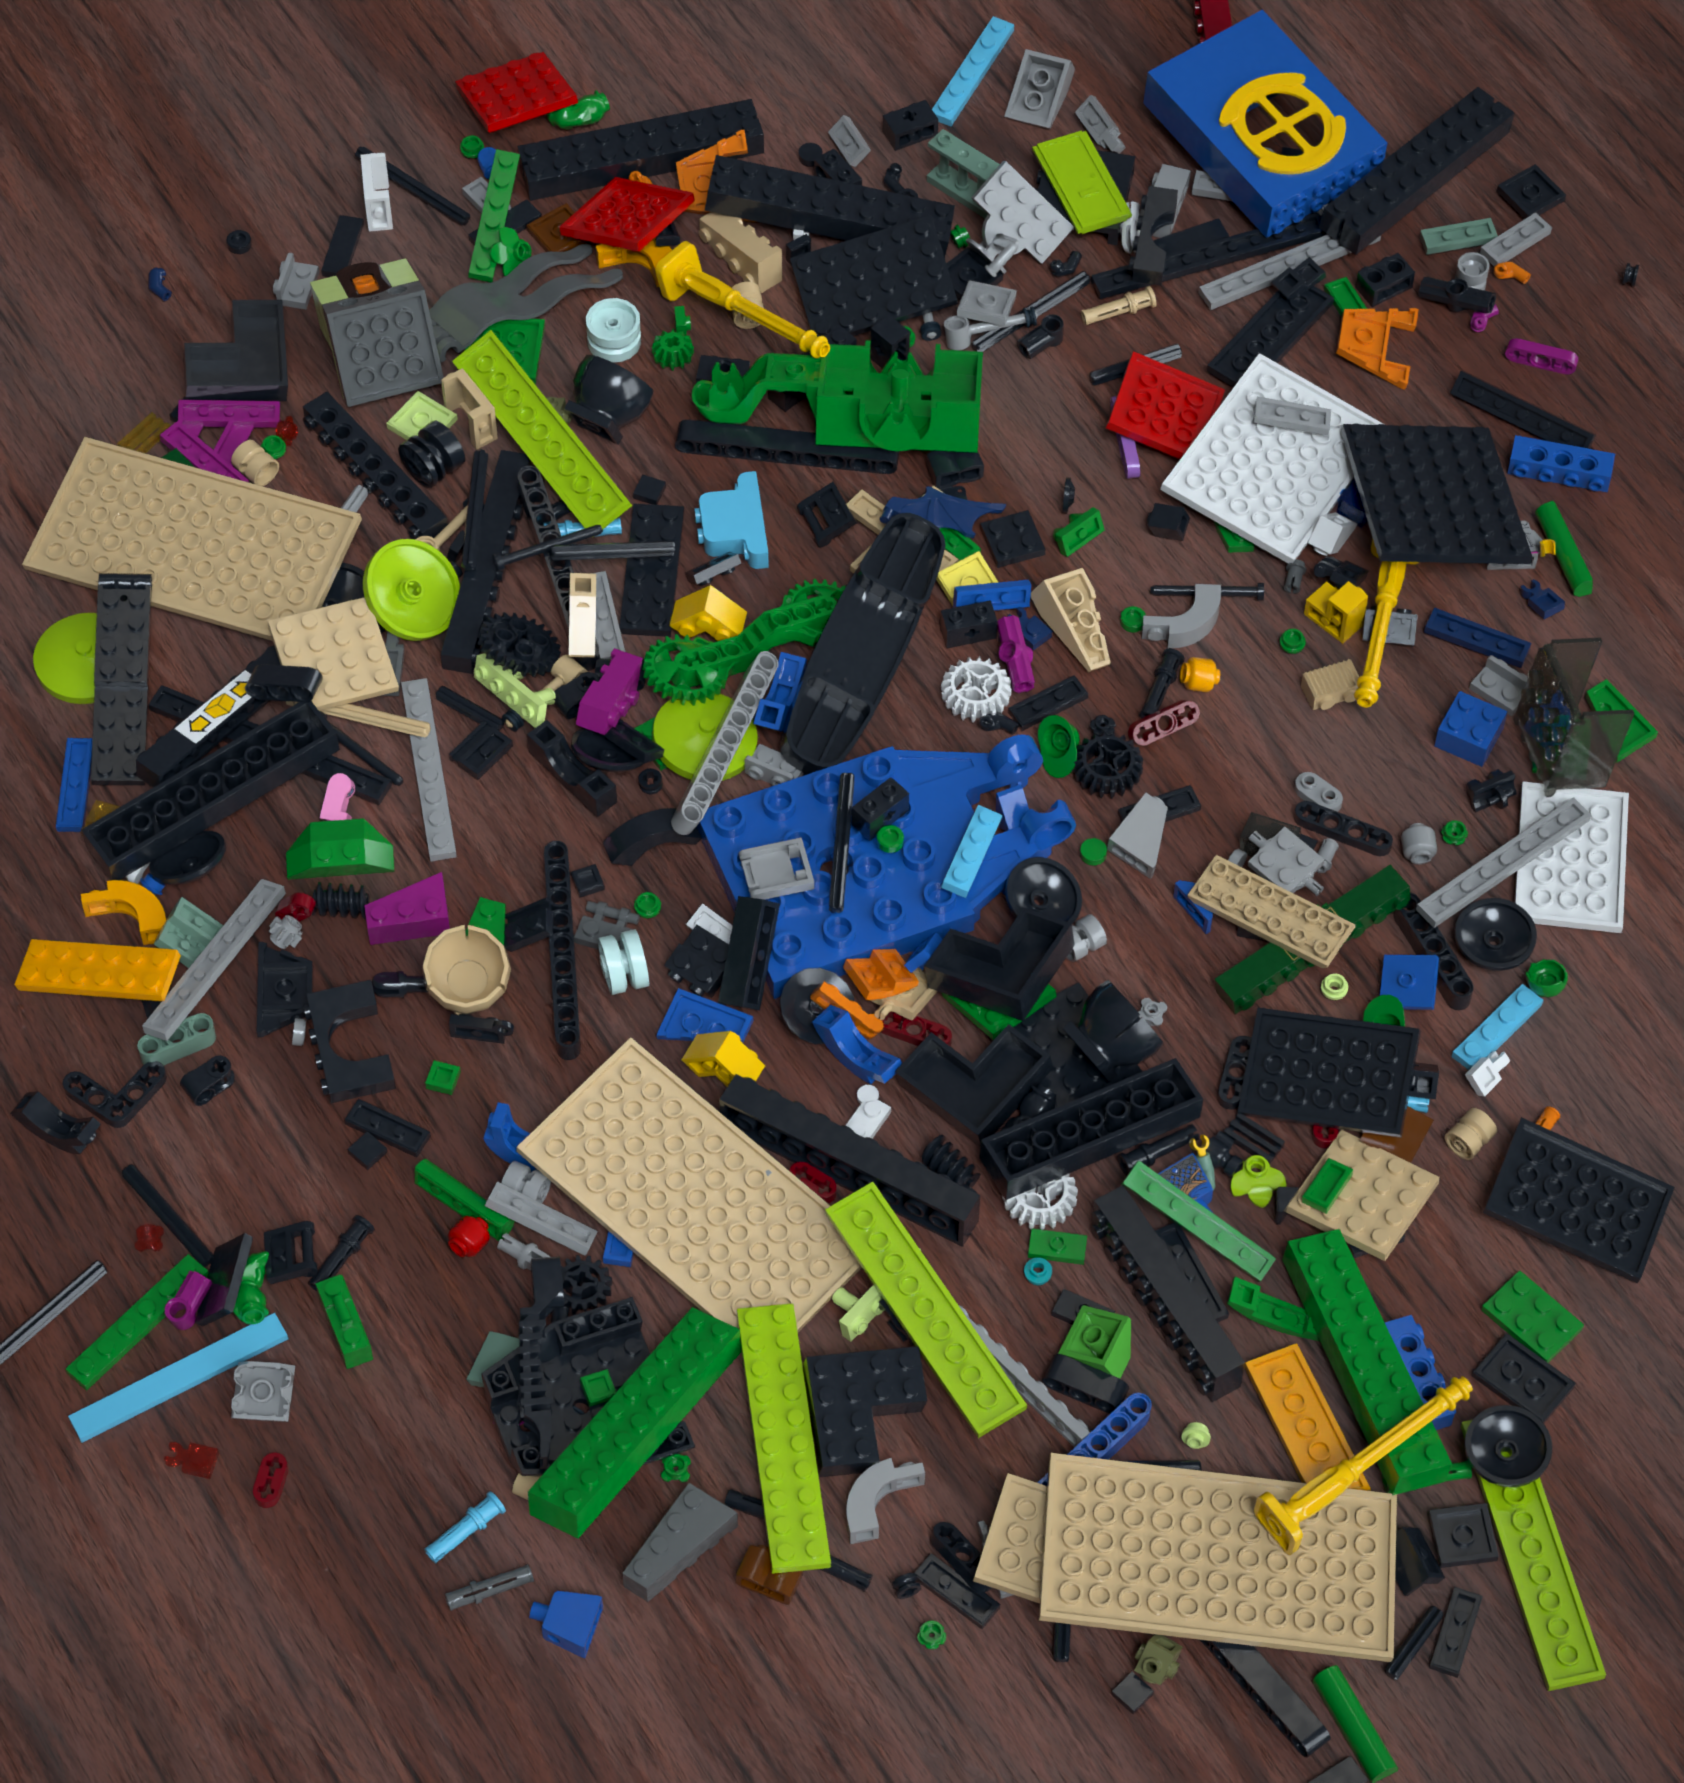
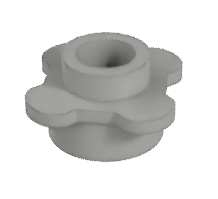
M1144 998L1141 1001V1011L1138 1012L1140 1014L1139 1017H1143L1150 1026L1161 1025L1163 1023V1013L1167 1011V1005L1164 1002L1157 1003L1150 998Z

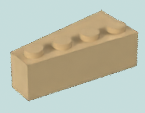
M710 212L699 219V236L702 241L708 242L719 258H723L728 263L730 269L734 273H738L744 282L757 284L760 287L761 293L782 281V249L777 245L772 248L768 245L770 244L769 239L765 236L759 238L755 233V229L750 225L744 227L741 218Z

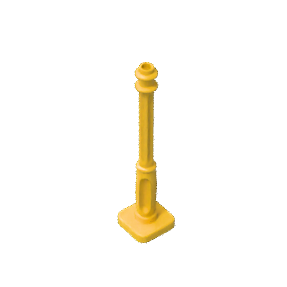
M688 241L679 244L658 262L655 269L662 296L667 300L675 301L690 289L699 296L725 307L729 311L735 310L799 345L801 351H810L811 356L814 358L825 357L829 353L830 344H828L826 337H817L815 331H805L745 299L739 291L734 290L719 279L702 272L696 247Z
M1373 540L1371 546V553L1375 557L1379 558ZM1382 561L1377 583V596L1375 597L1377 604L1375 621L1364 672L1357 679L1358 689L1354 692V698L1361 707H1371L1378 700L1376 691L1381 687L1378 674L1391 612L1397 605V598L1405 577L1406 564L1414 565L1419 562Z
M1463 1376L1459 1379L1452 1377L1448 1387L1445 1389L1437 1388L1436 1396L1351 1459H1343L1340 1464L1311 1480L1296 1492L1286 1504H1280L1270 1492L1263 1493L1257 1498L1254 1507L1256 1518L1286 1554L1292 1555L1299 1549L1303 1538L1299 1522L1313 1516L1328 1506L1353 1482L1358 1481L1359 1475L1437 1416L1446 1410L1454 1411L1459 1400L1467 1401L1470 1398V1392L1473 1390L1470 1382Z

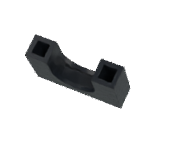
M371 980L306 994L308 1004H303L306 1021L312 1019L314 1027L309 1029L312 1045L317 1044L319 1053L314 1054L318 1070L323 1069L325 1075L324 1079H320L323 1095L329 1094L331 1103L396 1089L389 1054L360 1061H350L339 1057L330 1046L332 1034L341 1024L378 1014Z

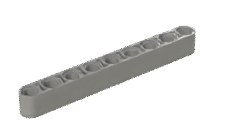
M768 651L760 652L747 668L672 817L671 824L677 833L681 835L690 834L703 819L759 706L760 698H763L778 668V660L772 653Z

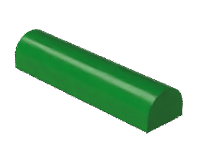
M1554 501L1544 503L1536 510L1535 515L1546 538L1555 541V556L1574 595L1581 597L1592 594L1593 578Z
M423 1159L415 1166V1184L462 1217L482 1218L488 1224L489 1235L497 1241L503 1240L502 1236L505 1233H510L514 1220L486 1207L487 1200L428 1159Z
M1331 1666L1317 1674L1312 1683L1370 1783H1375L1397 1772L1398 1766L1339 1666Z

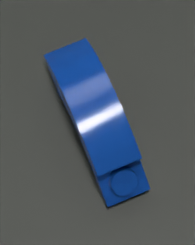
M784 652L780 653L778 668L775 672L770 691L765 699L760 698L754 720L755 725L783 731L794 696L804 674L807 663L806 658Z
M830 1005L812 1021L818 1035L831 1053L848 1070L869 1084H872L875 1080L885 1084L896 1074L895 1071L902 1065L900 1058L871 1045L858 1031L848 1011Z
M498 1102L495 1112H491L488 1119V1126L483 1138L486 1145L497 1156L510 1164L513 1161H518L529 1166L531 1172L537 1170L517 1152V1146L531 1133L523 1130L513 1121L509 1104Z

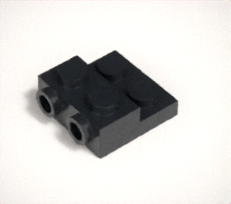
M696 924L683 945L679 943L664 966L669 971L667 975L679 984L682 980L690 985L689 989L696 995L702 997L705 994L712 999L722 984L729 944Z

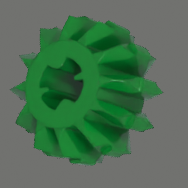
M672 328L669 333L663 330L661 336H655L652 354L655 363L661 364L662 369L670 367L673 371L675 367L683 369L684 364H690L694 354V346L690 336H685L683 330L676 333Z

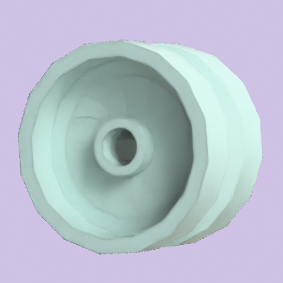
M608 298L595 303L589 309L586 315L588 348L593 355L611 362H622L630 359L638 352L641 346L640 314L633 304L619 298Z
M636 929L621 932V950L613 935L598 938L600 964L611 995L626 992V974L634 989L649 986L646 960Z

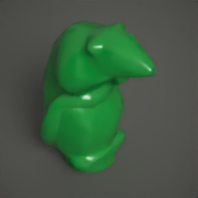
M595 90L594 94L579 98L577 104L547 113L546 116L552 126L556 125L561 129L571 130L574 126L599 122L605 113L610 110V105L605 94L598 93Z
M267 1251L253 1253L247 1259L233 1311L246 1324H258L269 1314V1310L266 1308V1297L259 1289L263 1284L265 1265L269 1258Z

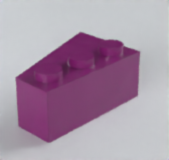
M614 648L611 652L610 665L604 664L600 670L603 676L599 682H592L580 701L576 725L603 735L612 727H616L619 719L622 716L625 717L629 708L635 706L639 699L637 686L643 658Z
M442 872L365 905L370 945L439 936L444 930L450 929Z

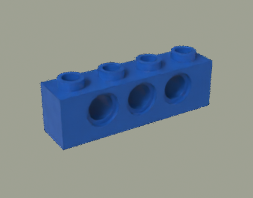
M1515 435L1507 474L1537 479L1543 482L1564 484L1570 487L1575 486L1593 491L1608 492L1615 453Z
M1412 1315L1385 1322L1423 1404L1427 1403L1428 1401L1423 1396L1434 1397L1436 1396L1437 1388L1445 1389L1446 1386L1440 1372L1437 1373L1433 1365L1435 1364L1432 1350L1426 1348L1424 1344V1333L1421 1325L1415 1323ZM1402 1347H1410L1414 1351L1406 1352ZM1419 1371L1423 1373L1424 1376L1418 1377L1415 1376L1412 1372ZM1456 1409L1454 1411L1446 1410L1433 1419L1432 1423L1435 1429L1438 1430L1451 1426Z

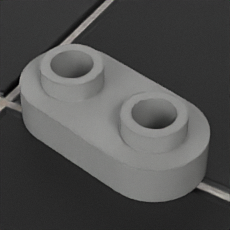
M1304 772L1297 777L1295 792L1304 801H1311L1337 812L1341 809L1343 796L1338 789L1312 772Z

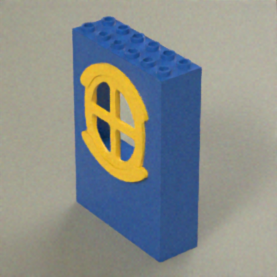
M1263 10L1147 73L1143 101L1145 106L1266 238L1282 232L1285 227L1292 223L1300 222L1306 215L1319 211L1324 205L1335 200L1384 161L1388 144L1386 140ZM1281 93L1288 94L1305 101L1308 107L1290 117H1284L1269 100ZM1261 105L1276 124L1257 135H1252L1248 131L1245 114ZM1313 114H1317L1321 118L1324 127L1323 140L1316 147L1309 145L1293 127L1294 124ZM1280 132H1285L1304 153L1299 156L1279 155L1261 146V143Z

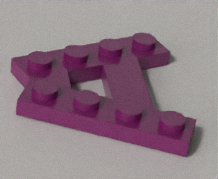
M179 400L178 421L160 434V441L170 450L177 448L195 468L249 483V480L232 465V455L240 444L249 439L254 427L280 428V401ZM203 427H225L214 450L198 438Z

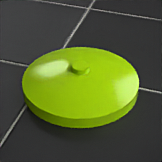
M414 539L396 540L379 549L369 560L363 576L364 597L369 610L374 614L377 622L393 635L411 641L431 639L449 627L460 590V583L448 559L433 546Z
M80 613L59 620L42 634L36 644L33 663L37 678L42 687L59 700L74 704L94 703L97 613Z
M715 694L714 700L706 698L704 704L696 700L694 706L689 700H686L685 705L681 704L680 699H676L674 703L671 702V699L666 702L655 717L652 731V741L664 749L663 757L660 758L661 761L678 775L692 779L732 699L722 694ZM753 719L722 781L741 773L745 769V758L747 755L753 756L758 740L757 729Z

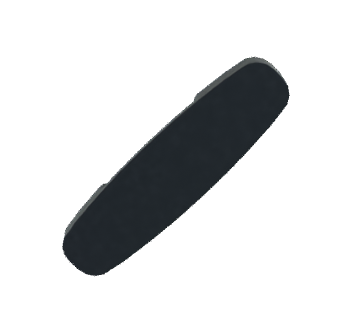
M899 513L893 516L871 545L840 596L808 661L789 710L780 741L781 754L786 762L799 771L810 774L842 763L873 717L914 634L923 608L930 598L941 566L946 546L945 539L940 529L932 522L912 513Z

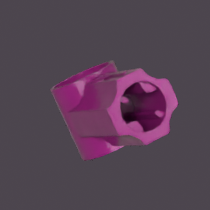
M189 1271L175 1298L169 1300L165 1306L166 1317L179 1330H187L193 1326L196 1320V1312L212 1285V1281L200 1273ZM186 1309L182 1317L175 1318L179 1310Z

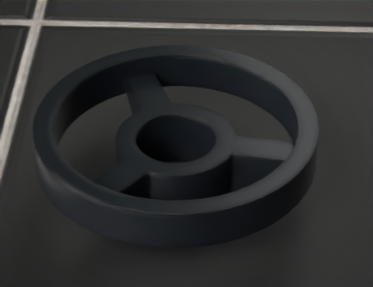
M1066 477L1063 513H1068V508L1074 503L1075 487L1070 477Z

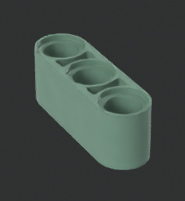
M204 1013L184 1019L168 1041L148 1034L144 1035L137 1044L142 1064L158 1061L164 1066L211 1046L216 1040L213 1020ZM201 1029H207L204 1032H198ZM174 1040H181L180 1042L173 1043ZM150 1050H156L153 1053H147Z

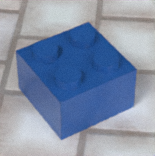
M1459 691L1438 728L1434 747L1483 767L1504 729L1508 711Z

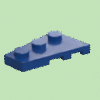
M678 988L656 1036L657 1039L693 1041L697 1034L732 1031L744 1043L754 1019L751 1015Z

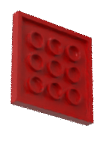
M544 52L533 53L528 57L512 60L507 64L491 67L484 72L467 75L455 81L458 92L488 133L578 103L576 93Z
M615 177L559 226V229L563 236L639 252L695 201L693 192Z
M1133 351L1106 428L1181 459L1220 407L1225 389Z

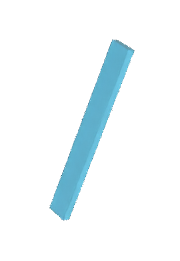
M273 1313L265 1317L260 1323L249 1325L69 1415L68 1418L81 1443L238 1365L239 1362H244L288 1340V1335L276 1314Z

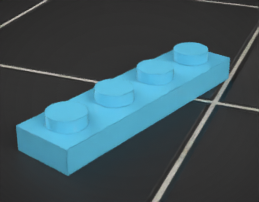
M980 805L977 806L941 888L964 898L967 897L1003 815Z
M1522 984L1453 1051L1452 1058L1470 1070L1482 1057L1487 1058L1490 1053L1496 1051L1542 1006L1543 999Z

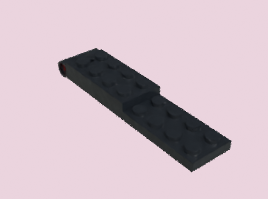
M99 573L91 785H145V782L137 777L136 759L142 751H146L152 574Z

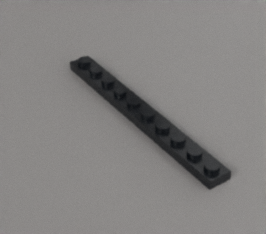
M1319 212L1306 215L1300 222L1292 223L1285 227L1282 232L1267 238L1259 229L1166 254V265L1162 282L1318 239L1327 235L1319 228L1321 216ZM1129 265L1091 275V283L1099 299L1153 285L1133 282V272L1129 271Z
M161 685L148 705L151 711L179 722L184 720L198 705H202L204 702ZM246 720L223 741L230 743L259 725ZM333 755L302 772V774L328 784L333 775L343 773L355 784L353 795L377 805L381 804L392 786L391 779Z

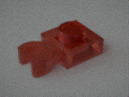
M190 1442L189 1448L186 1450L179 1443H169L170 1451L177 1452L178 1454L175 1457H164V1462L167 1466L177 1467L181 1464L183 1473L211 1479L219 1456L217 1448Z

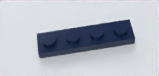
M1435 607L1424 633L1487 656L1492 655L1519 668H1522L1531 648V643Z

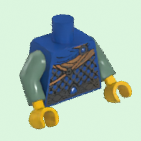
M1200 1135L1202 1140L1201 1147H1197L1194 1138H1191L1189 1141L1191 1149L1198 1153L1196 1156L1191 1153L1158 1174L1212 1212L1207 1204L1212 1201L1213 1190L1215 1189L1214 1167L1209 1152L1205 1151L1209 1146V1139L1205 1135Z

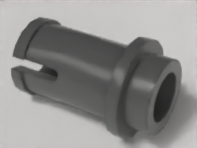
M1296 559L1293 563H1288L1286 566L1288 573L1284 585V590L1288 593H1291L1293 585V594L1300 592L1302 576L1307 570L1305 563Z

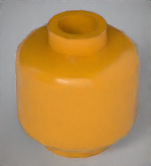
M1191 657L1182 664L1180 669V681L1184 683L1187 690L1209 692L1220 680V670L1216 668V664L1212 659Z

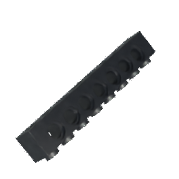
M328 391L303 406V422L310 431H315L320 442L324 446L328 445L339 462L343 461L347 465L350 474L362 481L363 487H366L368 490L367 492L373 493L377 497L380 506L383 509H388L392 513L395 522L407 529L411 539L416 540L421 536L435 538L448 525L447 517Z

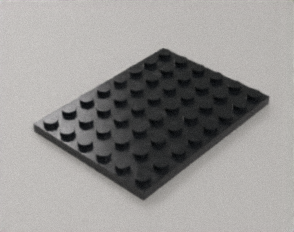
M1358 423L1342 425L1341 434L1380 561L1487 564L1531 563L1532 554L1489 428L1432 425H1365Z

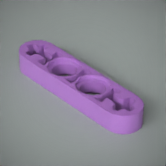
M1117 396L1110 398L1111 411ZM1116 433L1126 479L1139 478L1140 464L1135 441Z

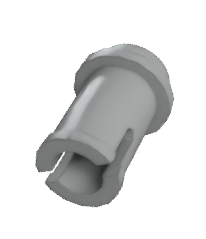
M1327 838L1322 841L1318 854L1325 860L1324 865L1317 872L1325 873L1331 869V861L1339 848L1335 840Z

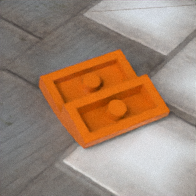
M874 949L870 958L846 959L843 966L866 1000L895 996L918 986L919 983L914 973H911L904 964L906 962L896 949Z

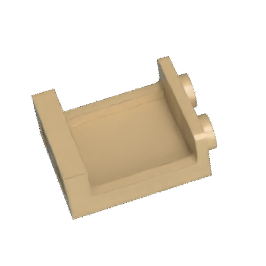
M462 368L454 373H450L443 378L441 383L444 407L451 411L461 408L468 416L471 444L477 450L498 439L495 408Z

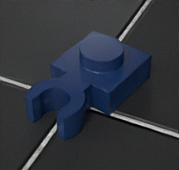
M1531 580V589L1526 588L1524 585L1521 586V596L1528 600V606L1543 619L1565 609V601L1549 587L1542 590L1537 580Z
M1022 607L1017 608V615L1020 617L1019 621L1025 644L1034 651L1052 638V630L1036 616L1029 619L1025 609Z

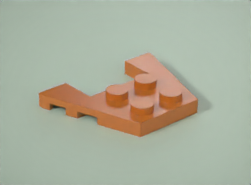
M744 130L736 132V135L728 139L724 138L718 141L716 145L706 150L702 149L676 162L680 190L693 192L695 201L684 212L703 215L710 213V211H705V205L715 156L729 157L747 154L748 149ZM741 218L743 221L757 222Z
M1389 308L1386 312H1375V309H1344L1336 354L1405 390L1408 385L1410 366L1385 360L1389 331L1391 326L1414 332L1419 309L1409 308V311H1398V308Z

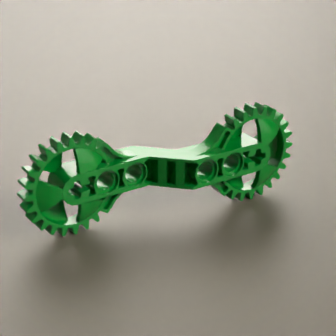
M813 579L812 584L804 580L802 586L795 584L794 590L789 589L788 595L784 596L780 607L764 611L738 636L721 641L711 642L700 637H696L691 641L688 635L684 639H680L678 634H675L674 640H671L668 636H665L664 642L658 639L656 645H650L649 652L646 651L642 670H644L643 677L648 678V686L654 685V693L662 691L661 698L664 699L670 696L672 703L676 699H680L681 704L685 705L686 700H689L694 706L696 700L703 704L706 702V698L714 700L715 694L720 695L721 689H725L728 677L745 672L760 652L769 651L772 647L792 641H799L813 647L818 642L837 604L835 599L839 600L846 586L838 588L836 581L832 585H828L826 579L823 580L822 584H819L816 579ZM808 595H819L810 599L807 598ZM679 650L680 653L672 661L669 651ZM671 680L672 683H673L674 685H676L677 687H675V686L669 684V681ZM700 684L702 686V688L692 690L690 688Z

